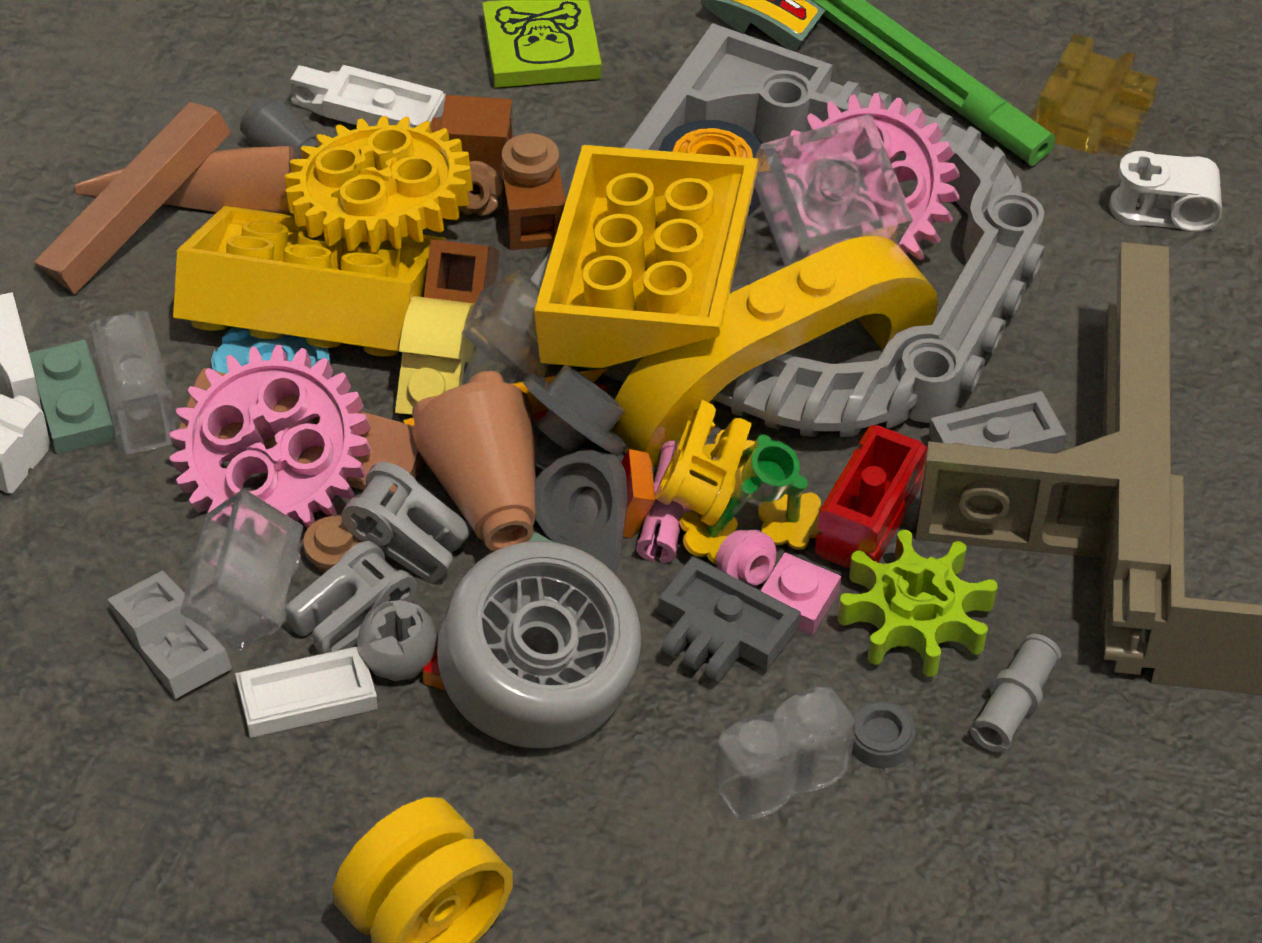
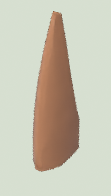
M291 146L251 147L213 151L163 204L218 212L223 206L294 216V214L289 212L285 190L287 189L285 174L291 173L289 162L292 159H298L294 147ZM125 168L76 183V194L97 197Z

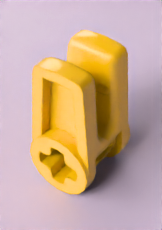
M700 400L687 418L674 455L659 483L655 499L666 505H669L671 501L681 504L701 514L700 521L713 527L723 514L736 484L735 474L752 423L742 418L732 420L721 434L718 444L710 453L711 460L704 454V446L708 435L715 427L713 419L716 409L713 404Z

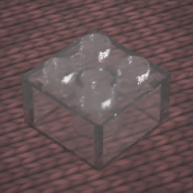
M871 113L760 145L755 157L758 158L759 168L754 186L785 267L834 244L857 237L882 236L893 240L899 245L913 218Z

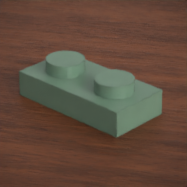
M86 339L30 352L29 356L41 406L56 455L115 440L111 417Z

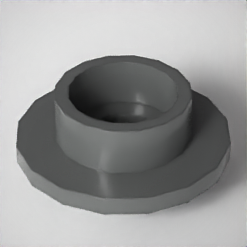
M564 365L551 384L532 373L523 382L526 388L548 407L546 415L537 425L538 428L571 453L577 452L587 439L617 456H620L627 447L623 440L612 431V428L626 410L604 390L573 368Z

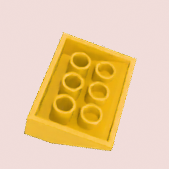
M582 145L534 309L540 363L604 368L720 336L759 168L758 158Z
M223 206L177 249L173 318L191 320L193 327L202 330H222L227 326L249 329L251 336L262 339H277L285 334L305 337L308 344L316 347L332 348L340 346L341 343L364 346L363 350L371 355L394 356L399 353L402 328L411 299L414 296L424 297L431 239L446 241V238L423 234L424 241L418 242L407 236L402 238L400 249L394 248L390 241H382L377 252H371L369 242H361L353 251H348L346 239H341L336 244L327 246L324 234L310 238L307 226L297 227L293 215Z

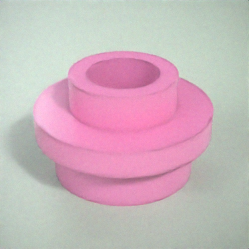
M759 530L735 531L722 542L717 553V567L719 570L757 588L773 571L776 561L775 543L772 538Z

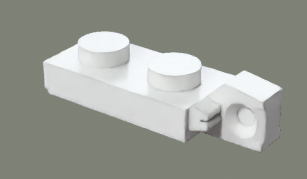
M299 65L290 79L291 101L293 104L309 109L321 116L357 125L358 119L363 118L369 126H376L381 116H387L389 125H397L406 116L410 119V126L415 128L425 121L432 123L433 117H441L443 114L446 96L443 91L343 65L340 71H331L329 73Z

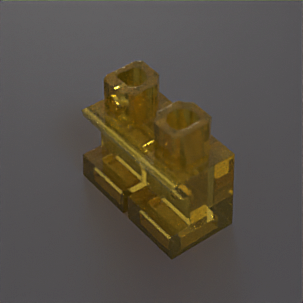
M1074 33L1058 62V66L1054 69L1040 95L1036 122L1055 135L1056 144L1094 155L1097 154L1104 140L1131 148L1140 128L1142 114H1148L1154 103L1159 78L1132 70L1135 53H1124L1118 60L1094 53V39Z

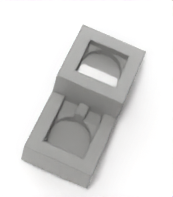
M163 570L107 599L111 611L135 648L175 699L232 669L226 649L197 619L191 599Z

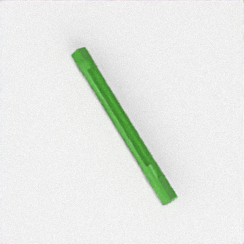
M811 0L825 10L823 15L1030 166L1033 167L1052 151L1056 139L1054 134L866 0Z

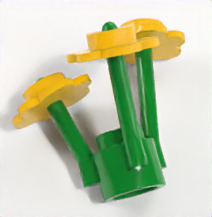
M724 430L716 434L713 444H706L704 446V454L711 460L710 453L718 444ZM764 434L760 435L755 442L747 440L735 474L736 484L730 498L731 500L728 502L717 523L712 527L700 521L701 514L693 510L683 513L679 518L680 527L686 532L683 536V544L686 550L697 557H708L712 563L717 565V553L722 542L731 533L735 532L738 526L734 516L751 498L762 501L758 508L759 518L764 521L761 532L772 538L775 546L788 543L791 548L801 550L808 546L809 538H816L819 531L817 526L821 500L815 493H805L802 495L808 485V481L805 477L798 475L800 461L796 453L788 445L780 441H771L770 437Z

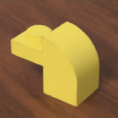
M414 296L411 299L405 315L399 345V352H402L395 413L412 415L413 407L417 402L424 398L440 395L449 389L462 385L465 364L472 365L479 312L478 305Z

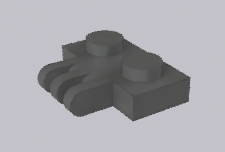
M692 556L659 597L658 613L676 622V625L666 636L661 651L672 658H676L688 642L692 643L685 653L683 664L694 670H697L710 653L713 654L706 667L705 675L717 682L722 679L739 656L767 670L800 627L801 611Z

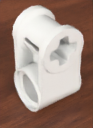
M1134 151L1126 154L1121 159L1118 170L1121 183L1120 187L1111 195L1109 208L1112 215L1122 223L1131 226L1147 225L1177 228L1189 232H1201L1211 229L1222 218L1219 169L1216 163L1210 159L1200 156L1161 155L1147 151ZM1139 167H1143L1141 179L1139 173H1137ZM1139 198V202L1142 205L1139 210H1135Z

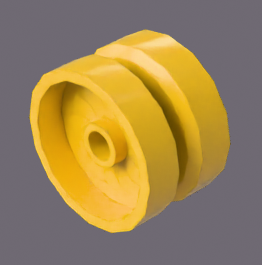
M424 797L401 806L377 822L354 845L339 867L332 887L334 905L356 929L364 935L371 936V943H476L489 930L504 909L513 888V871L482 839H474V829L444 798Z

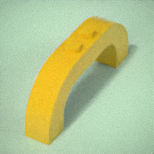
M863 236L834 244L730 293L720 336L644 356L631 371L615 400L626 411L612 428V431L627 445L624 449L625 453L629 449L649 453L653 468L659 464L660 450L664 443L675 441L677 447L687 418L700 400L710 402L725 386L745 372L856 318L880 348L884 350L887 343L897 333L913 326L933 324L938 308L937 293L904 251L889 238Z

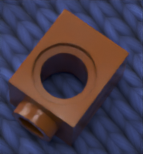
M501 162V179L504 185L502 205L510 250L553 246L566 203L559 163L548 181L536 186H525L513 181Z

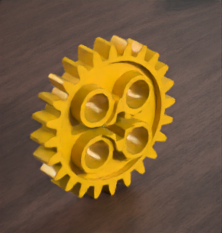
M381 116L376 126H369L363 118L358 119L357 129L351 131L342 125H337V136L334 138L318 134L316 136L318 148L302 146L300 148L302 159H292L289 162L291 173L285 174L287 188L285 190L289 212L294 214L297 227L307 226L310 238L324 234L327 246H332L341 239H346L348 251H353L361 242H369L371 252H377L382 241H390L394 248L400 249L402 238L407 236L418 242H423L424 229L428 228L441 233L444 231L442 218L457 220L459 218L458 206H468V192L473 191L468 152H462L461 140H449V133L446 128L432 133L430 121H425L413 128L410 126L409 117L406 116L397 125H389L387 116Z

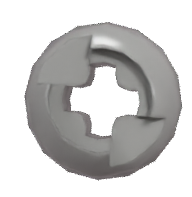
M403 600L387 601L367 613L359 630L357 646L361 658L376 676L400 681L412 679L423 672L424 667L429 664L437 652L439 635L433 618L420 605Z

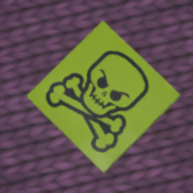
M498 0L482 2L483 22L494 88L602 78V63L589 0Z

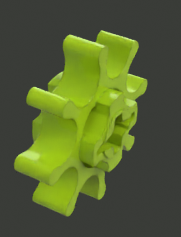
M901 530L897 534L894 555L896 561L893 563L883 564L875 562L863 551H855L852 554L849 579L854 583L865 586L870 591L863 594L843 593L840 596L838 622L841 625H849L859 621L868 622L879 629L870 636L867 656L870 663L880 664L886 652L893 647L901 646L905 648L908 646L920 653L923 659V674L933 677L938 673L941 657L939 643L955 641L963 644L975 655L981 654L984 651L988 627L982 622L971 619L965 613L973 610H993L998 585L992 579L978 583H968L956 576V574L963 570L967 548L963 542H954L948 554L942 558L929 557L927 559L914 551L912 547V533L909 530Z

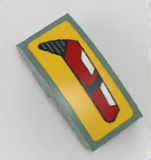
M702 0L700 3L739 33L744 34L752 23L785 48L796 52L825 12L823 8L811 0Z

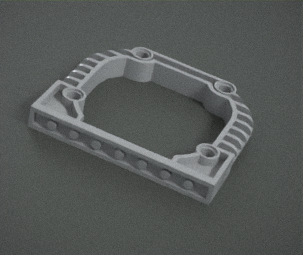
M712 23L624 148L659 151L663 138L676 127L698 120H720L737 124L756 135L761 142L771 147L791 148L797 146L790 134L793 130L806 135L812 131L807 119L810 113L824 122L829 118L827 111L828 102L832 101L842 113L848 111L850 95L855 94L863 108H868L872 96L862 93L859 83L847 81L842 86L831 82L832 64ZM879 91L878 93L884 101L885 109L888 110L892 104V97L890 94ZM909 102L906 106V116L918 107L922 109V106ZM940 113L937 118L925 114L927 118L925 126L936 122L943 133L939 142L948 141L954 152V155L946 162L955 164L960 177L946 184L955 187L959 194V200L955 202L968 214L962 247L967 264L933 324L913 326L897 333L887 343L879 359L873 361L828 364L784 353L737 377L725 386L709 403L714 404L717 401L730 406L731 412L742 418L751 414L764 419L765 426L775 430L780 429L782 425L800 429V435L815 437L819 431H840L841 438L853 437L858 435L862 428L887 421L886 428L890 429L906 421L908 417L914 421L929 423L933 417L951 413L963 390L973 392L976 388L985 363V359L981 357L985 351L992 354L996 351L1005 329L1006 321L1003 320L1004 315L1014 316L1023 299L1026 283L1023 282L1025 277L1035 279L1039 272L1046 251L1045 246L1038 244L1045 214L1042 205L1036 198L1023 193L1019 175L1016 178L1014 177L1012 171L1005 163L1006 156L998 146L993 150L981 140L980 131L972 126L965 131L953 125L952 116L945 113ZM878 138L867 141L861 147L859 156L868 157L876 154L881 149L884 140ZM906 154L899 155L897 161L905 160ZM551 251L515 302L514 341L537 350L539 348L534 309ZM643 357L604 367L608 369L602 375L624 383ZM584 367V368H587V369H589V370L604 369V368H589V367Z

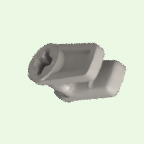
M388 462L376 463L365 478L366 488L360 497L351 499L343 509L341 514L342 521L348 531L363 542H374L385 554L427 582L435 583L443 577L453 560L451 553L464 544L472 529L464 519L418 484L415 478L405 469ZM392 485L397 487L395 492L389 490ZM367 516L373 518L370 523L366 522Z
M360 542L349 549L338 563L287 604L285 609L286 620L289 627L299 636H307L313 632V642L319 655L351 648L357 644L360 627L369 611L387 601L403 600L412 603L417 593L418 584L408 572L403 570L396 571L384 560L385 554L383 550L374 542Z

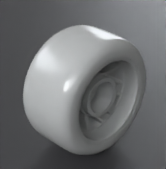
M549 541L522 542L503 547L478 561L462 578L452 595L438 638V667L444 688L460 713L476 728L496 740L525 748H553L571 744L599 728L615 711L635 674L641 651L642 635L638 612L627 589L612 570L592 555L580 549ZM532 649H536V650L540 651L541 653L535 652V651H533Z

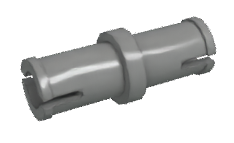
M1040 634L1026 636L1018 654L1008 669L1001 670L995 676L990 687L992 696L970 730L974 740L983 748L993 752L1007 750L1012 742L1014 733L1025 716L1032 715L1038 709L1043 698L1041 689L1048 679L1050 672L1061 659L1059 647L1050 638Z

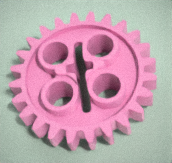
M879 93L873 94L868 108L862 107L855 94L850 95L848 111L842 113L832 101L828 102L827 111L829 118L824 122L810 113L807 119L812 131L808 135L795 130L790 133L799 146L796 152L789 150L779 151L778 155L789 167V170L772 173V178L777 185L786 189L772 195L771 198L778 209L786 210L776 220L784 231L792 230L787 238L795 250L806 246L803 256L806 258L827 247L849 239L863 236H882L893 240L904 253L909 252L921 261L924 255L918 243L923 238L934 243L941 241L933 227L934 223H952L953 217L942 203L959 200V194L955 187L946 184L960 177L954 163L946 162L954 155V152L948 141L939 142L943 133L938 124L935 122L925 126L927 118L919 107L906 116L907 107L903 100L898 97L886 110L884 101ZM878 138L884 140L881 149L876 154L868 157L859 156L861 147L867 141ZM906 154L905 160L897 161L899 155ZM828 174L838 175L835 185L830 190L822 193L814 192L815 185L821 177ZM864 180L873 185L870 191L866 193L857 187ZM907 180L918 182L916 190L911 196L905 199L892 198L894 189L898 184ZM834 211L831 218H824L826 212ZM859 216L871 217L870 225L863 233L859 235L847 234L848 226L853 219Z
M281 345L275 346L270 360H263L257 348L251 347L249 364L243 366L232 355L226 356L229 373L224 376L210 368L205 370L211 386L207 391L192 386L188 388V392L195 401L196 406L194 409L186 407L176 409L175 413L187 428L171 431L169 436L176 447L183 449L171 455L170 461L177 471L184 472L176 481L184 493H193L189 502L198 513L209 509L207 518L215 528H219L229 519V528L237 538H241L251 524L260 542L267 540L271 526H278L285 539L290 540L293 533V522L301 520L308 529L315 522L313 513L321 510L328 516H337L331 499L335 495L346 499L354 498L355 495L346 482L347 477L365 478L366 476L362 463L354 457L371 454L372 451L368 440L359 436L369 431L371 426L366 415L358 413L364 407L358 392L348 393L351 385L347 376L344 373H340L332 377L333 369L326 358H322L311 368V359L306 349L303 348L295 354L290 362ZM290 395L299 397L297 404L289 411H274L275 405L283 397ZM315 417L320 418L318 424H311ZM234 422L243 423V428L233 438L226 440L218 439L219 433L226 425ZM275 436L277 445L267 449L264 441ZM312 446L324 447V452L315 462L308 464L298 463L299 456L307 448ZM224 461H231L227 468L221 467ZM257 473L268 474L266 482L259 489L254 491L242 490L243 484L251 475Z

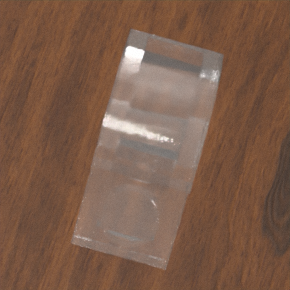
M520 270L481 291L461 333L476 346L463 374L462 385L467 384L474 375L484 371L498 372L502 375L504 383L509 384L515 381L523 382L531 373L544 378L550 364L540 363L534 315L540 288Z

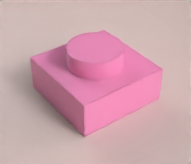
M784 553L761 591L801 611L800 627L798 630L813 636L840 591L841 576Z

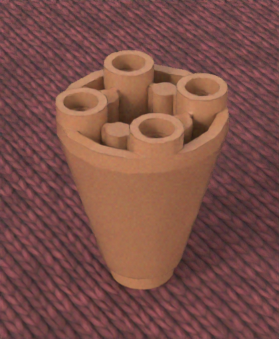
M484 371L471 377L467 384L449 389L438 397H428L417 402L412 410L415 422L412 434L419 454L475 535L484 541L486 547L492 551L509 545L528 542L534 533L536 501L534 415L527 394L513 384L504 383L502 375L498 372Z

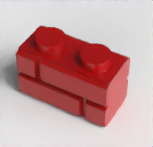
M870 425L859 443V448L855 449L819 510L817 526L819 531L816 535L815 553L823 559L850 569L851 557L855 551H863L871 560L879 563L921 489L922 468L925 463L927 447L916 439L879 425Z

